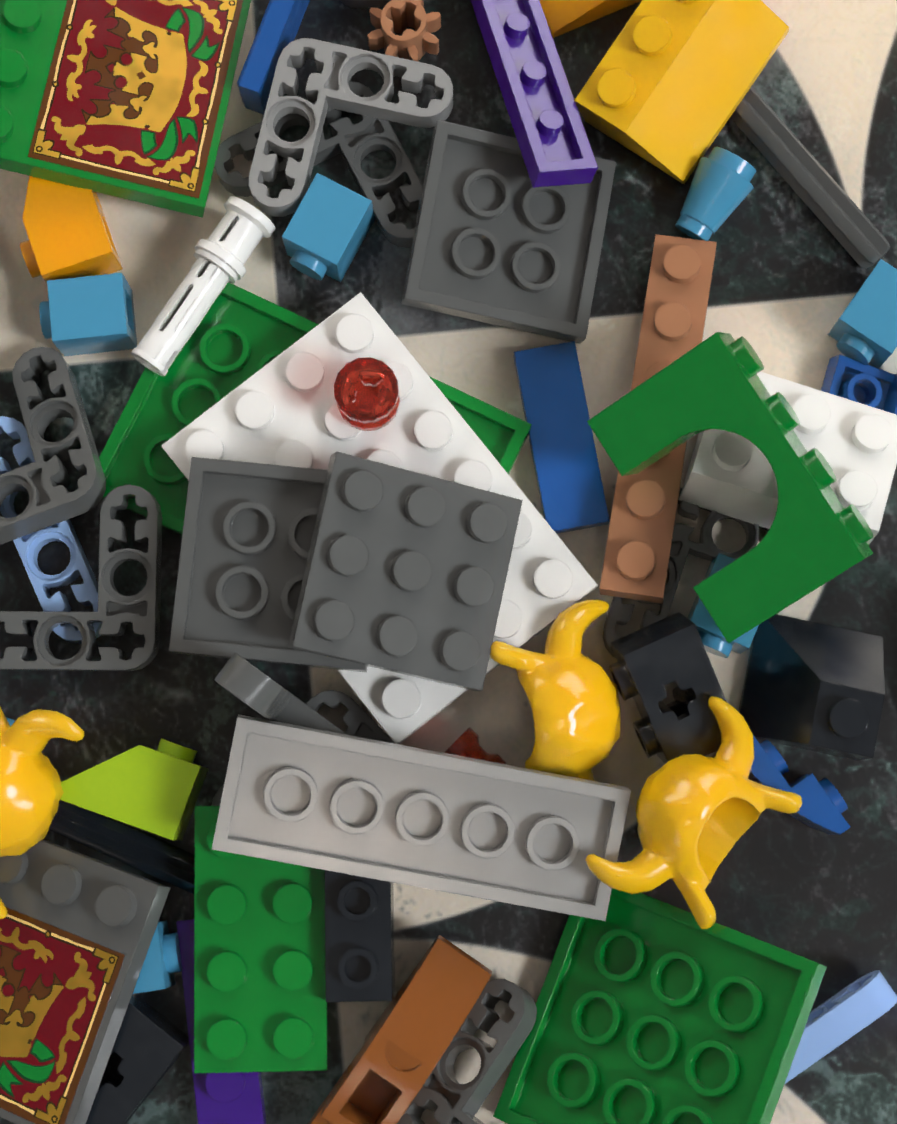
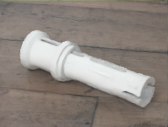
M230 196L224 204L227 211L208 240L200 239L194 247L196 251L193 254L197 259L165 304L148 332L131 352V355L138 362L160 376L164 377L167 374L169 367L200 325L227 283H235L237 280L242 279L246 273L244 263L262 237H271L276 229L275 225L266 215L238 197Z

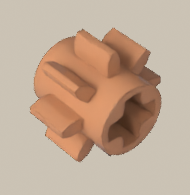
M390 0L383 10L371 7L369 11L370 21L377 29L367 35L370 50L377 51L384 48L386 55L418 62L426 52L434 55L439 53V39L431 33L441 28L440 12L426 14L423 0ZM394 32L400 33L402 36L395 35Z

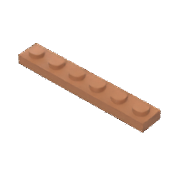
M655 235L631 391L702 342L717 242ZM687 441L638 474L621 476L618 471L600 581V595L663 604Z

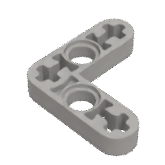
M300 38L290 42L283 48L278 58L249 173V188L256 206L262 212L275 217H284L297 210L308 190L328 108L419 128H432L438 120L445 121L453 109V84L450 77L443 69L432 64L312 38ZM306 59L315 60L317 71L320 73H311L308 77L305 89L306 100L297 96L299 81L296 69L292 67L301 68L305 64ZM364 69L377 72L384 81L381 90L371 97H360L354 94L349 88V81L356 72ZM395 76L401 77L402 91H398V103L390 102L394 95L393 77ZM424 85L434 86L435 97L439 98L431 99L428 108L418 107L417 97L411 94L421 93ZM287 114H299L309 121L310 127L307 134L301 140L287 142L275 134V126L278 120ZM269 151H273V152L276 153V154H268V153H269ZM277 155L288 159L285 173L288 185L293 188L292 190L282 189L278 198H271L268 188L263 182H274L279 168ZM302 158L301 162H297L296 160H294Z

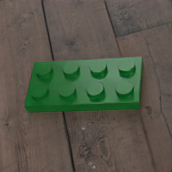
M195 806L194 1073L327 1071L325 870L212 850L220 806Z

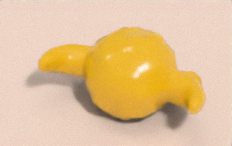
M585 600L575 603L559 613L547 633L543 654L527 651L500 641L492 643L491 659L501 665L516 669L518 679L527 694L532 708L535 743L531 756L525 760V768L595 781L592 768L608 757L614 744L620 738V702L617 684L608 677L599 664L581 653L582 636L586 628L595 619L607 612L609 608L608 602L603 600Z
M714 696L709 698L708 704L719 724L721 745L714 758L705 757L701 754H683L668 761L647 778L637 800L635 810L638 822L637 832L643 848L642 852L633 860L627 862H613L595 854H589L585 859L589 870L600 881L612 889L630 894L652 891L662 883L672 879L682 893L701 929H709L715 924L716 911L705 889L711 883V879L718 866L735 843L758 820L760 814L766 808L791 814L798 812L802 806V797L800 795L765 786L748 779L754 760L753 733L745 718L732 705Z
M0 706V857L22 855L39 841L43 840L58 811L59 801L64 793L61 787V779L49 758L42 754V750L52 738H64L77 742L84 737V731L71 718L58 711L33 710L17 718L10 727ZM0 898V919H4L8 913Z

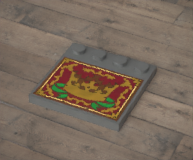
M45 839L39 841L22 855L0 857V898L8 913L4 919H0L1 1118L14 1124H86L170 887Z

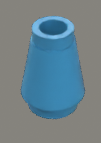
M714 147L708 158H700L680 212L681 216L675 224L676 228L693 239L709 241L711 235L715 234L732 212L754 189L750 182L756 173V169L736 154L720 147Z

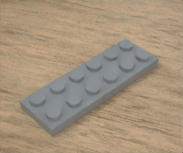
M238 714L212 850L606 921L612 888L600 881L589 870L585 859L587 855L595 854L601 858L617 862L631 790L624 786Z

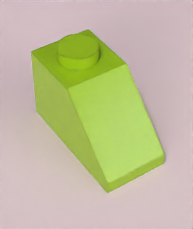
M161 738L157 750L138 745L62 781L61 787L64 793L60 800L173 841L183 840L208 768L193 763L197 751Z

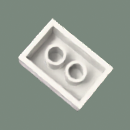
M759 372L757 375L769 394L772 396L776 392H780L793 408L800 421V425L794 428L793 431L807 452L815 447L832 468L837 481L829 486L842 506L845 508L853 504L866 520L873 533V538L866 542L869 545L880 530L897 465V415ZM711 429L698 434L679 500L770 529L777 511L778 487L769 461L752 442L733 432Z

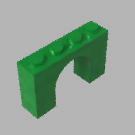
M716 332L587 422L621 476L638 474L690 438L711 429L726 430L746 438L769 461L778 487L777 511L769 531L749 552L693 587L723 636L730 643L872 555L873 552L866 542L873 538V533L859 510L853 504L844 508L829 486L836 482L837 479L824 456L815 447L807 452L793 431L794 428L800 425V421L791 405L780 392H776L771 396L757 375L764 369V366L753 347L743 336L734 340L730 333Z

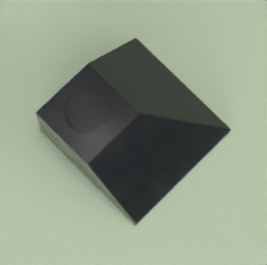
M775 614L759 624L752 640L738 712L745 718L751 732L758 740L764 741L767 739L772 743L856 761L873 758L885 697L883 637Z

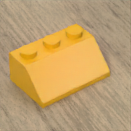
M642 0L574 101L585 122L682 184H685L698 165L700 158L705 155L788 34L789 27L761 0Z

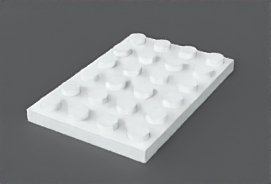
M361 292L161 445L188 481L192 457L328 470L331 454L337 451L523 500L493 642L500 641L518 648L523 647L552 624L559 613L578 603L598 586ZM491 655L486 675L500 665L491 659ZM370 666L367 667V672L338 670L395 744L402 743L468 690Z

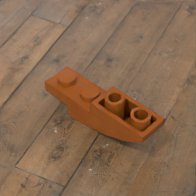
M438 935L366 1035L362 1048L307 1124H397L462 1026L492 976V971L450 941Z

